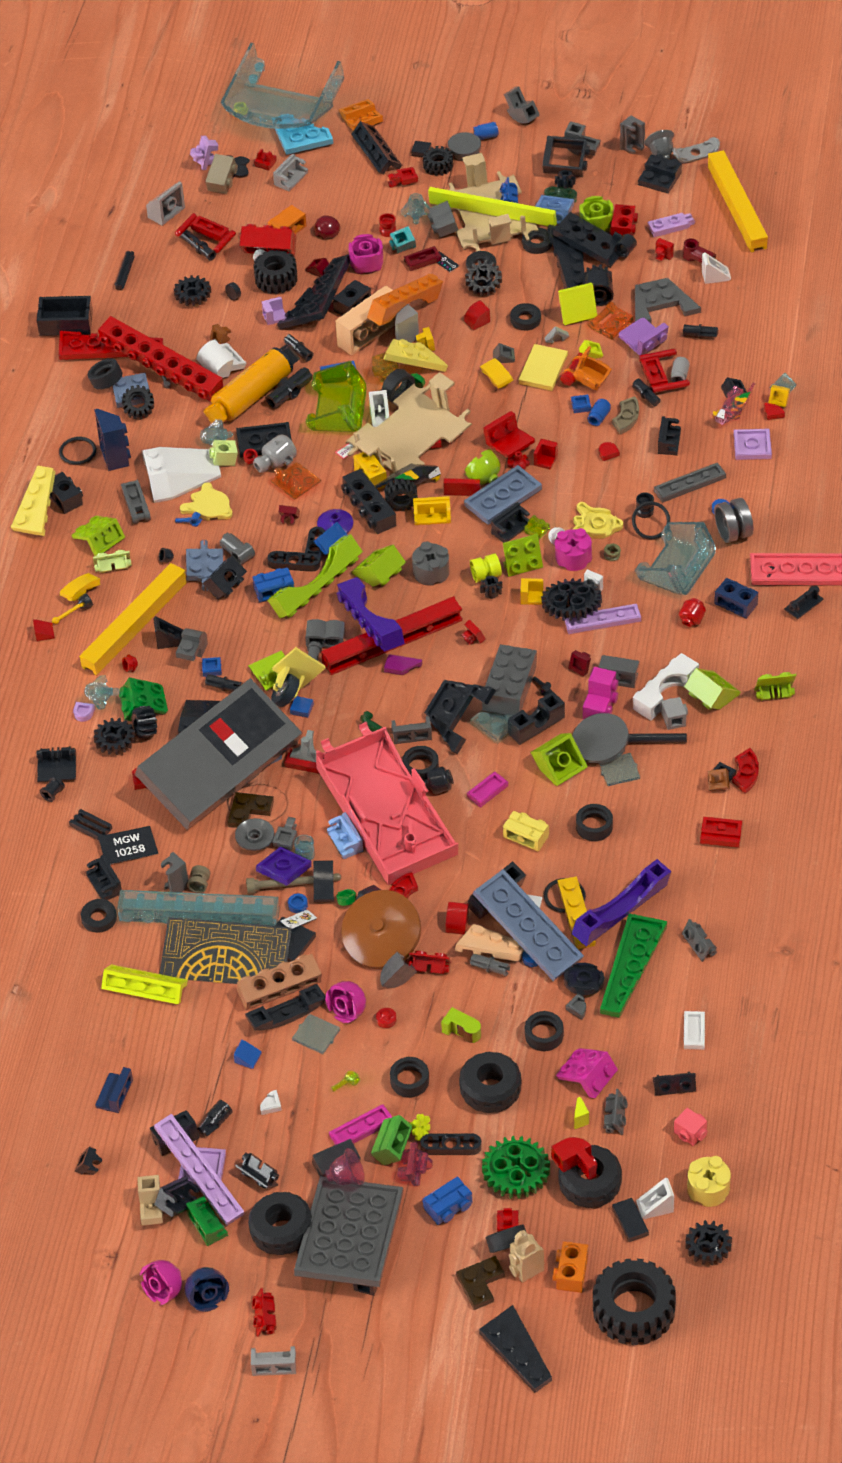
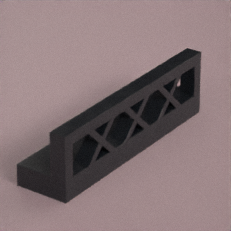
M360 121L351 134L377 171L384 175L390 166L400 169L402 167L401 162L377 129Z

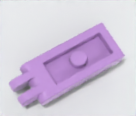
M679 213L648 221V228L653 237L688 229L690 225L695 223V220L690 213L685 215Z

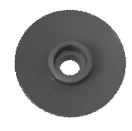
M248 819L237 827L235 839L238 845L246 850H261L272 843L274 829L269 822L263 819Z

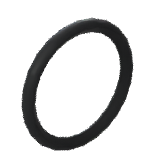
M82 436L72 437L62 443L59 448V455L66 463L80 465L92 460L97 448L95 443L89 438ZM84 440L92 445L93 452L85 460L71 461L63 455L65 445L71 441Z
M653 501L644 502L634 510L632 526L639 536L650 540L657 539L668 531L670 515L662 504ZM647 505L661 508L667 519L664 530L654 536L643 534L636 525L635 519L638 511Z
M556 879L545 888L544 900L552 910L565 913V909L555 907L548 899L549 889L560 880ZM579 883L585 901L586 893L583 886Z

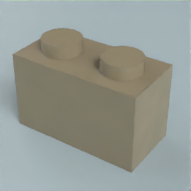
M214 155L205 181L208 191L228 193L229 188L233 184V175L237 173L238 169L234 157Z

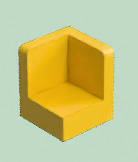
M521 578V605H542L543 579Z

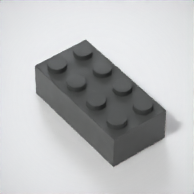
M500 644L485 687L490 686L494 688L496 692L488 705L482 702V711L513 716L522 710L536 670L537 650Z

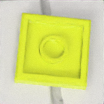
M592 283L558 291L564 325L598 317Z

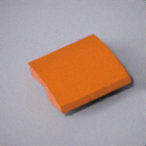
M369 99L339 109L342 118L353 131L360 121L369 125L383 122V115L376 111L375 104Z

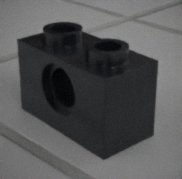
M354 280L333 298L334 312L343 316L371 296V288Z
M63 471L56 474L53 490L50 493V498L64 514L82 506V490L76 487L71 477H67Z
M232 555L202 584L217 600L222 596L226 598L233 591L232 587L234 585L238 586L244 580L243 575L247 570Z

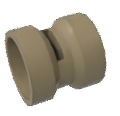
M201 865L192 867L191 878L188 880L187 887L196 893L205 892L208 886L207 881L211 874L210 870Z

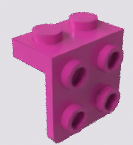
M579 1048L572 1053V1056L561 1067L556 1076L559 1080L580 1082L589 1098H596L618 1069L608 1052Z

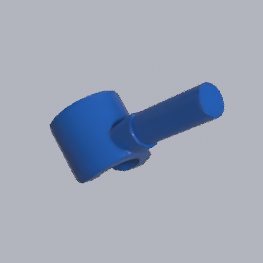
M194 512L191 517L176 518L175 522H187L196 527L202 521V519H199L201 514Z

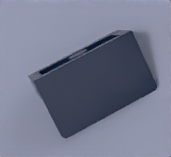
M123 1067L120 1075L109 1073L95 1104L96 1108L119 1114L133 1082L130 1068Z

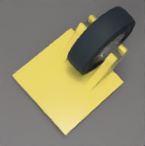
M295 647L272 667V670L278 673L273 686L271 700L279 707L286 706L293 698L297 697L300 688L302 689L325 669V665Z

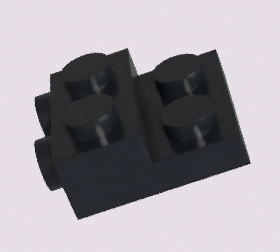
M651 154L645 163V170L638 179V185L669 194L682 174V163L677 159H666L661 154Z

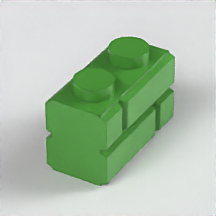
M400 1115L384 1119L371 1155L383 1165L400 1161L413 1128L412 1125Z

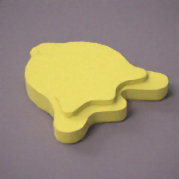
M209 482L203 483L201 491L191 494V500L194 502L184 503L180 506L182 514L198 512L201 514L199 518L210 521V518L218 517V520H228L233 515L226 494L215 490Z
M585 502L577 504V511L581 516L573 518L575 524L573 529L582 528L591 538L602 539L611 536L623 528V521L613 516L610 510L593 508Z

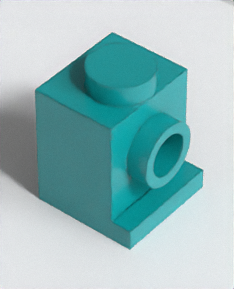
M409 226L390 233L391 240L389 245L392 251L396 250L397 254L412 247L416 248V241Z

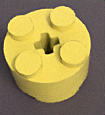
M703 1157L693 1161L689 1166L687 1191L690 1198L694 1202L702 1203V1206H717L723 1203L729 1194L731 1174L728 1166L720 1157Z

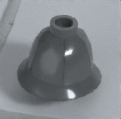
M670 130L656 131L646 138L644 144L650 148L653 155L661 154L664 158L671 159L670 154L673 149L672 140L674 133Z

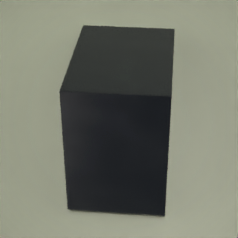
M155 616L153 620L157 649L179 647L183 629Z

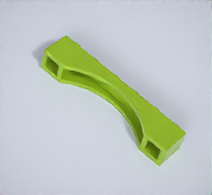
M351 534L341 537L329 547L325 565L313 581L302 587L280 589L267 601L279 618L293 616L299 606L306 605L310 601L309 598L311 596H316L322 591L321 587L332 583L335 575L342 574L347 570L346 566L348 564L355 563L359 559L358 556L363 552Z

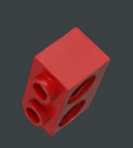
M615 204L611 223L612 236L615 232L622 236L624 234L635 235L636 224L634 223L638 222V213H635L636 206Z

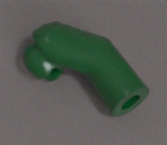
M365 711L361 715L360 721L362 723L367 722L370 731L374 732L383 728L371 720L373 714L369 711Z

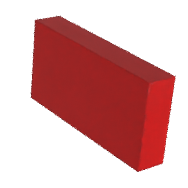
M444 478V495L472 496L480 490V479Z

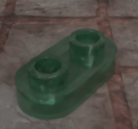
M551 186L544 190V195L574 199V203L577 201V192L574 189Z

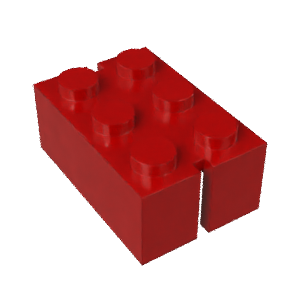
M255 224L241 226L240 247L244 253L254 254L258 249L269 252V250L287 251V254L290 253L292 257H295L297 236L290 227L280 226V228H273L271 225L257 227Z

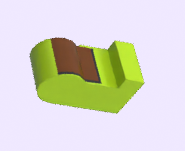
M453 1007L441 1021L442 1033L450 1035L451 1032L463 1036L470 1043H475L481 1038L480 1022Z

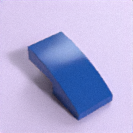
M336 522L314 542L326 555L329 553V547L341 537L346 536L347 533Z

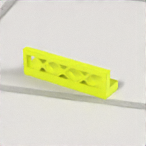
M111 964L104 969L101 989L180 1004L182 989L187 986L188 980Z

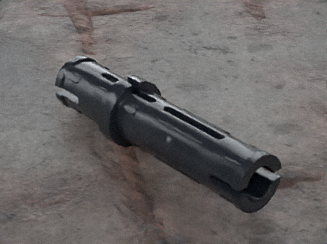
M187 229L179 236L195 248L198 254H202L209 261L216 257L215 251L208 247L205 241H201Z

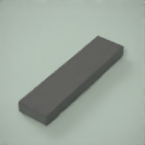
M717 462L654 486V492L663 503L726 479V473Z

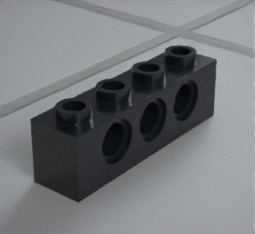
M362 469L342 476L343 484L341 489L343 493L349 496L352 505L358 508L359 514L367 520L370 529H374L377 534L396 527V513Z

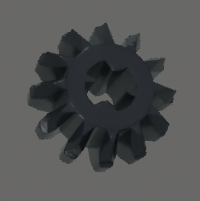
M145 705L135 708L132 711L131 718L136 736L139 738L154 736L157 733L158 727L154 709Z

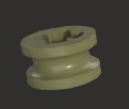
M617 544L606 545L604 548V558L608 561L618 560L621 548Z

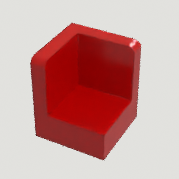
M541 438L534 451V466L550 470L558 456V443Z

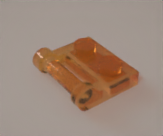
M609 302L605 306L606 308L595 318H591L587 324L594 331L613 340L620 331L633 322V315L618 308L613 302ZM609 313L613 314L602 325L599 324Z

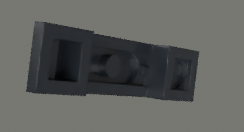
M318 984L300 990L298 997L269 1009H265L264 1006L245 1013V1017L254 1030L277 1028L309 1014L326 1001V996Z

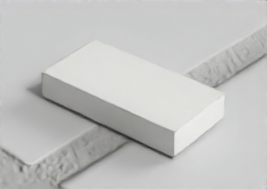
M684 1011V1049L705 1050V1012Z

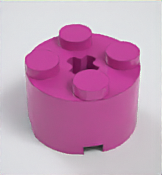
M362 234L356 236L354 241L349 243L350 265L356 273L362 274L381 270L384 261L383 244L378 237L376 239L373 238V235Z
M579 528L558 532L555 539V559L557 564L565 567L566 570L578 571L586 568L587 564L592 561V541L584 529Z

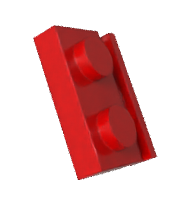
M703 816L700 844L739 848L742 820Z

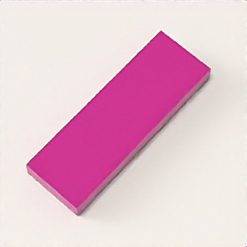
M384 1104L330 1131L329 1136L335 1145L350 1138L354 1144L379 1131L383 1120L392 1118Z

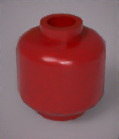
M696 598L684 601L679 617L685 626L692 627L701 624L706 613L704 603Z

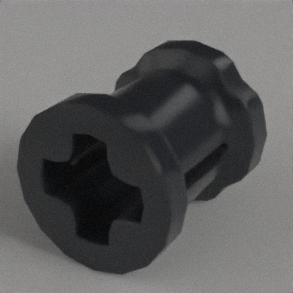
M52 776L49 779V783L40 789V794L45 800L53 802L56 794L62 791L65 785L58 777Z

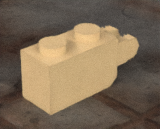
M524 1230L518 1232L514 1242L510 1244L509 1258L511 1265L509 1268L511 1273L515 1277L518 1276L523 1283L544 1271V1250L536 1242L532 1234H527Z

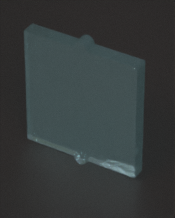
M631 753L623 754L606 764L600 765L599 763L601 775L604 776L607 786L640 779L637 763L634 762Z
M309 1014L304 1022L299 1024V1029L292 1037V1041L324 1054L329 1045L334 1043L333 1039L340 1031V1027Z

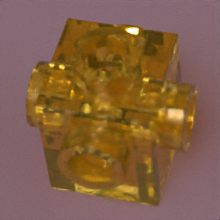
M385 353L372 357L373 375L378 377L381 383L385 381L391 372L399 369L397 362L384 360Z

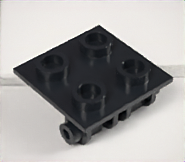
M69 746L62 747L61 750L60 747H57V750H54V747H52L51 751L50 748L36 750L38 758L37 782H49L52 776H56L62 781L76 780L75 748Z

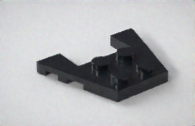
M449 680L442 682L424 713L430 717L431 723L440 732L444 741L448 743L451 751L458 754L466 741L465 738L453 732L473 697L488 705L496 690L490 686L483 687L476 684L470 685Z

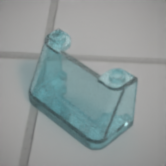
M668 522L661 533L665 547L651 567L647 562H641L635 569L638 578L644 582L678 595H687L713 558L716 551L715 543L704 522Z

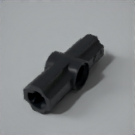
M304 367L290 378H282L277 388L265 397L266 402L274 409L288 398H296L301 388L313 379V375L309 369Z

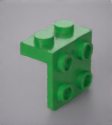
M129 677L119 690L122 704L121 709L125 720L132 721V711L144 705L153 708L155 713L166 714L168 712L164 689L161 684Z

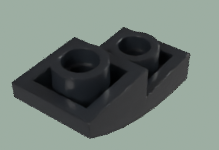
M333 860L313 861L314 902H334Z

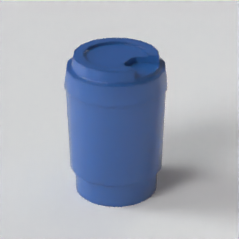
M496 122L473 127L474 134L480 140L495 138L499 135Z
M598 399L589 413L588 422L593 426H599L611 410L610 403L605 399Z

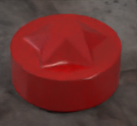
M387 1007L380 1009L376 1014L377 1024L382 1028L393 1027L397 1022L396 1012Z

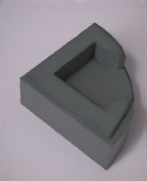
M577 994L566 1005V1010L581 1020L586 1014V1003L584 997Z

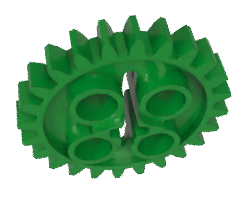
M512 1136L511 1141L503 1137L504 1143L496 1141V1147L490 1145L489 1152H485V1158L482 1159V1173L488 1187L493 1186L494 1193L501 1190L502 1197L509 1193V1199L513 1197V1194H516L517 1198L520 1199L523 1193L526 1197H529V1191L536 1194V1187L542 1189L543 1182H548L550 1161H548L549 1157L548 1154H545L544 1147L539 1148V1142L531 1144V1138L525 1142L523 1141V1136H520L519 1140Z

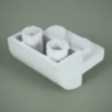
M216 340L206 343L196 357V360L204 368L222 378L229 377L231 371L244 369L246 366V362L228 343L219 344Z

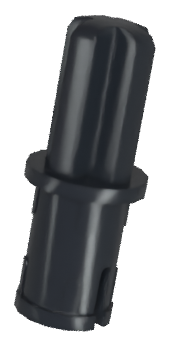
M684 324L683 335L698 336L699 338L701 336L717 337L718 328L702 326V324L699 326Z
M290 334L284 338L285 344H291L295 352L305 361H310L313 358L314 353L306 348L303 342H299Z
M640 378L633 382L632 387L640 393L641 398H646L653 406H657L661 402L660 398L652 392V387L647 386Z
M208 674L205 679L206 685L220 688L221 691L228 690L233 692L243 684V682L230 680L226 676L222 678Z

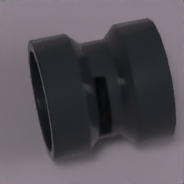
M647 492L638 494L636 497V508L644 502H654L653 495ZM644 506L638 511L637 515L641 518L651 517L654 513V506Z

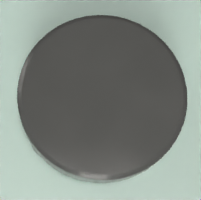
M461 132L450 137L448 149L449 151L451 150L455 160L461 161L463 160L462 157L479 154L481 141L475 134Z

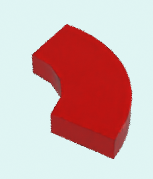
M751 748L735 756V762L739 770L732 778V782L744 794L752 789L759 774V762Z
M410 872L394 881L389 890L408 898L411 894L418 891V885L413 873Z

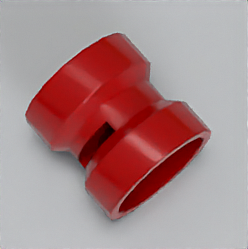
M391 213L382 214L379 217L380 234L384 237H390V233L396 231V217Z

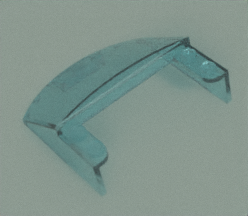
M250 43L220 103L234 117L259 127L290 129L311 125L333 108V101L344 80L341 61H337L320 97L258 85L259 78L265 70V62L257 58L255 45Z

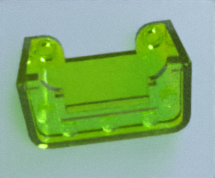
M347 361L314 372L311 385L319 396L316 415L314 413L307 415V427L312 431L356 432L360 430L367 387L365 380L352 362Z

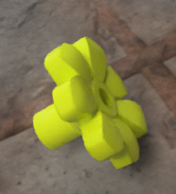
M417 1114L416 1119L410 1122L413 1127L412 1135L415 1136V1140L421 1141L424 1135L429 1134L427 1132L430 1131V1124H428L430 1122L429 1116Z

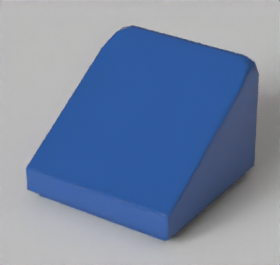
M241 1040L234 1053V1062L254 1069L262 1051L247 1041Z

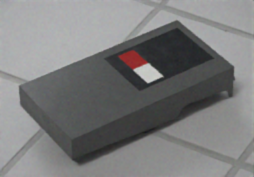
M250 678L138 765L135 775L188 830L258 776L272 761L292 746H297L302 732Z

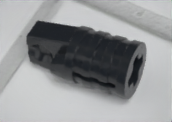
M218 1100L213 1108L205 1114L197 1129L203 1136L210 1135L233 1113L231 1107L223 1100Z

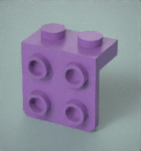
M640 318L620 331L619 338L638 355H644L666 341L669 326L662 323L655 328L645 318Z

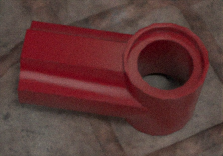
M689 238L684 241L683 258L686 261L696 260L702 263L703 253H707L716 259V254L699 246V242L696 239Z

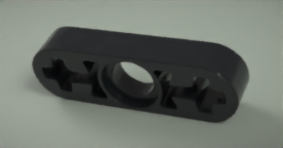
M430 1133L421 1138V1150L426 1155H476L482 1149L480 1136L473 1133ZM448 1141H455L457 1143L453 1148H448L445 1144ZM428 1142L433 1143L432 1147H428ZM470 1142H474V1147H470Z

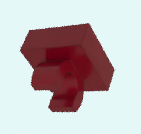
M279 505L278 512L281 515V523L285 524V519L289 517L291 518L290 524L294 525L295 518H299L300 515L298 507Z
M573 651L568 669L585 676L588 674L591 655L586 652Z

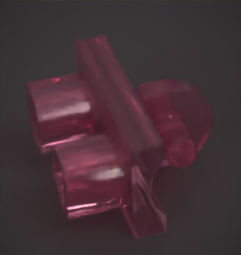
M417 1142L410 1143V1149H405L402 1152L401 1161L403 1164H407V1167H399L397 1173L401 1181H411L413 1186H420L421 1173L425 1174L426 1170L433 1167V1160L428 1157V1153H424L417 1148Z

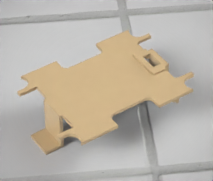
M479 153L462 157L466 166L468 188L455 190L453 184L449 183V190L501 200L502 193H500V187L502 183H505L507 177L498 171L497 175L500 180L487 183L486 162L483 154ZM513 174L509 177V182L515 183L517 185L518 194H522L521 189L517 183V180ZM456 209L459 211L465 224L464 228L456 231L463 250L467 247H473L476 251H480L479 243L490 242L493 245L510 241L513 235L521 233L524 234L527 241L530 240L529 232L538 231L536 224L526 222L523 215L520 216L521 221L510 219L508 214L493 216Z
M439 372L429 381L426 387L417 388L414 383L397 397L393 403L399 409L379 426L373 427L367 423L356 433L354 432L353 436L346 441V443L353 445L352 450L347 455L351 457L358 450H362L369 456L373 454L383 468H389L393 473L411 463L425 465L419 457L432 447L435 442L445 439L451 443L472 425V423L465 421V417L470 413V410L467 409L459 417L449 412L446 391L455 382ZM429 389H431L432 399L425 395Z

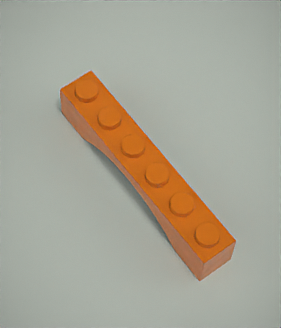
M428 274L372 300L367 318L382 326L390 322L403 307L414 300L422 299L429 304L438 299L444 281L438 279L434 274Z

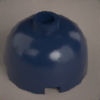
M211 1267L196 1269L189 1275L185 1283V1295L188 1301L196 1310L201 1312H208L219 1307L216 1304L220 1303L221 1300L225 1301L229 1293L228 1281L221 1272Z

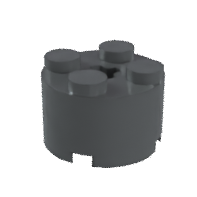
M423 542L421 546L415 549L412 554V567L415 579L419 583L431 586L439 581L442 583L448 578L450 572L447 548L438 544Z

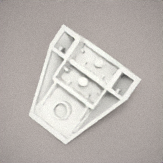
M157 447L141 450L150 480L154 503L172 500L201 487L203 483L220 478L219 466H214L213 459L209 456L210 449Z

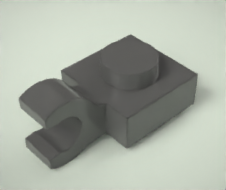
M288 817L284 828L278 826L272 841L273 847L292 850L298 836L296 831L297 824H294L296 818Z

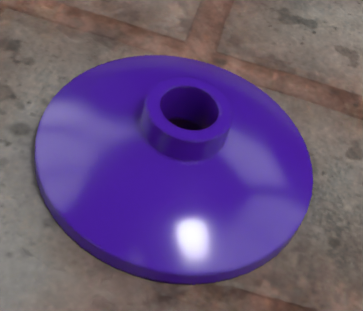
M331 509L319 516L317 527H322L326 531L338 522L343 530L348 533L353 528V518L347 511Z

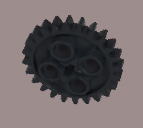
M574 578L571 581H567V579H564V582L557 581V585L551 583V588L546 587V591H543V596H541L542 608L545 609V613L549 612V616L555 615V619L562 617V621L566 618H569L570 621L573 618L579 620L581 616L586 619L587 614L592 616L593 611L598 612V608H601L602 603L601 590H599L598 586L594 587V583L588 584V580L581 582V579L575 581Z

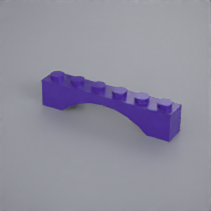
M358 577L337 584L339 591L337 592V598L339 602H343L346 610L352 613L354 620L357 619L361 628H365L368 636L374 639L376 646H380L385 652L405 644L402 628L395 620L377 616L365 607L368 601L365 585Z
M656 859L644 868L635 880L610 902L601 907L589 909L577 918L572 935L585 946H588L629 913L666 887L672 871Z

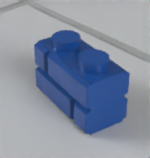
M279 568L275 571L265 574L259 573L252 577L254 591L259 603L267 601L280 589L294 587V581L288 568Z
M455 1177L423 1198L424 1210L437 1225L442 1222H449L456 1213L466 1211L473 1203L472 1192L459 1177Z

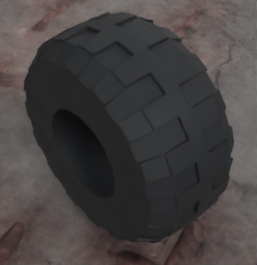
M490 1051L474 1055L465 1062L460 1071L459 1085L461 1095L465 1102L477 1111L497 1113L508 1109L517 1101L521 1092L522 1080L518 1065L512 1058L499 1052ZM489 1079L499 1081L495 1085H485L481 1082Z
M591 1145V1155L597 1162L596 1174L600 1176L597 1179L588 1180L582 1178L581 1175L584 1173L578 1165L564 1173L560 1168L558 1171L561 1192L567 1200L580 1207L593 1208L604 1206L611 1202L620 1191L622 1183L621 1164L610 1150L598 1145Z
M275 1192L266 1195L255 1203L249 1213L248 1224L253 1242H255L260 1250L268 1254L284 1255L293 1253L300 1249L304 1234L310 1225L312 1227V1213L306 1201L291 1192ZM278 1221H289L282 1226H272Z

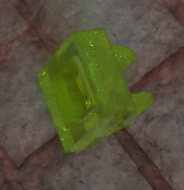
M533 515L524 527V533L528 535L538 534L540 540L550 529V524Z

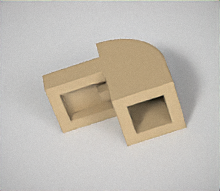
M159 1175L138 1177L141 1225L163 1223V1211L154 1205L160 1190Z

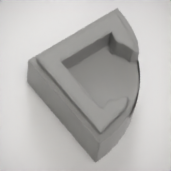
M555 326L544 339L547 343H554V341L561 339L563 341L569 337V333Z

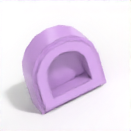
M76 702L73 710L75 719L81 722L91 719L95 705Z

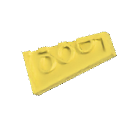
M37 466L11 525L13 531L45 536L44 526L47 523V509L50 507L51 501L49 497L53 490L56 473L53 468Z

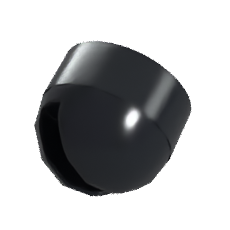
M161 548L158 556L159 561L163 563L171 562L174 558L172 550Z

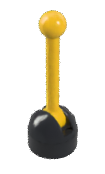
M87 593L81 595L76 606L59 617H54L52 623L58 624L59 620L78 608L89 609L92 607L93 602Z

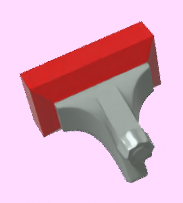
M307 730L306 736L301 738V745L298 748L289 749L284 762L286 768L320 774L316 768V750L313 745L314 731Z

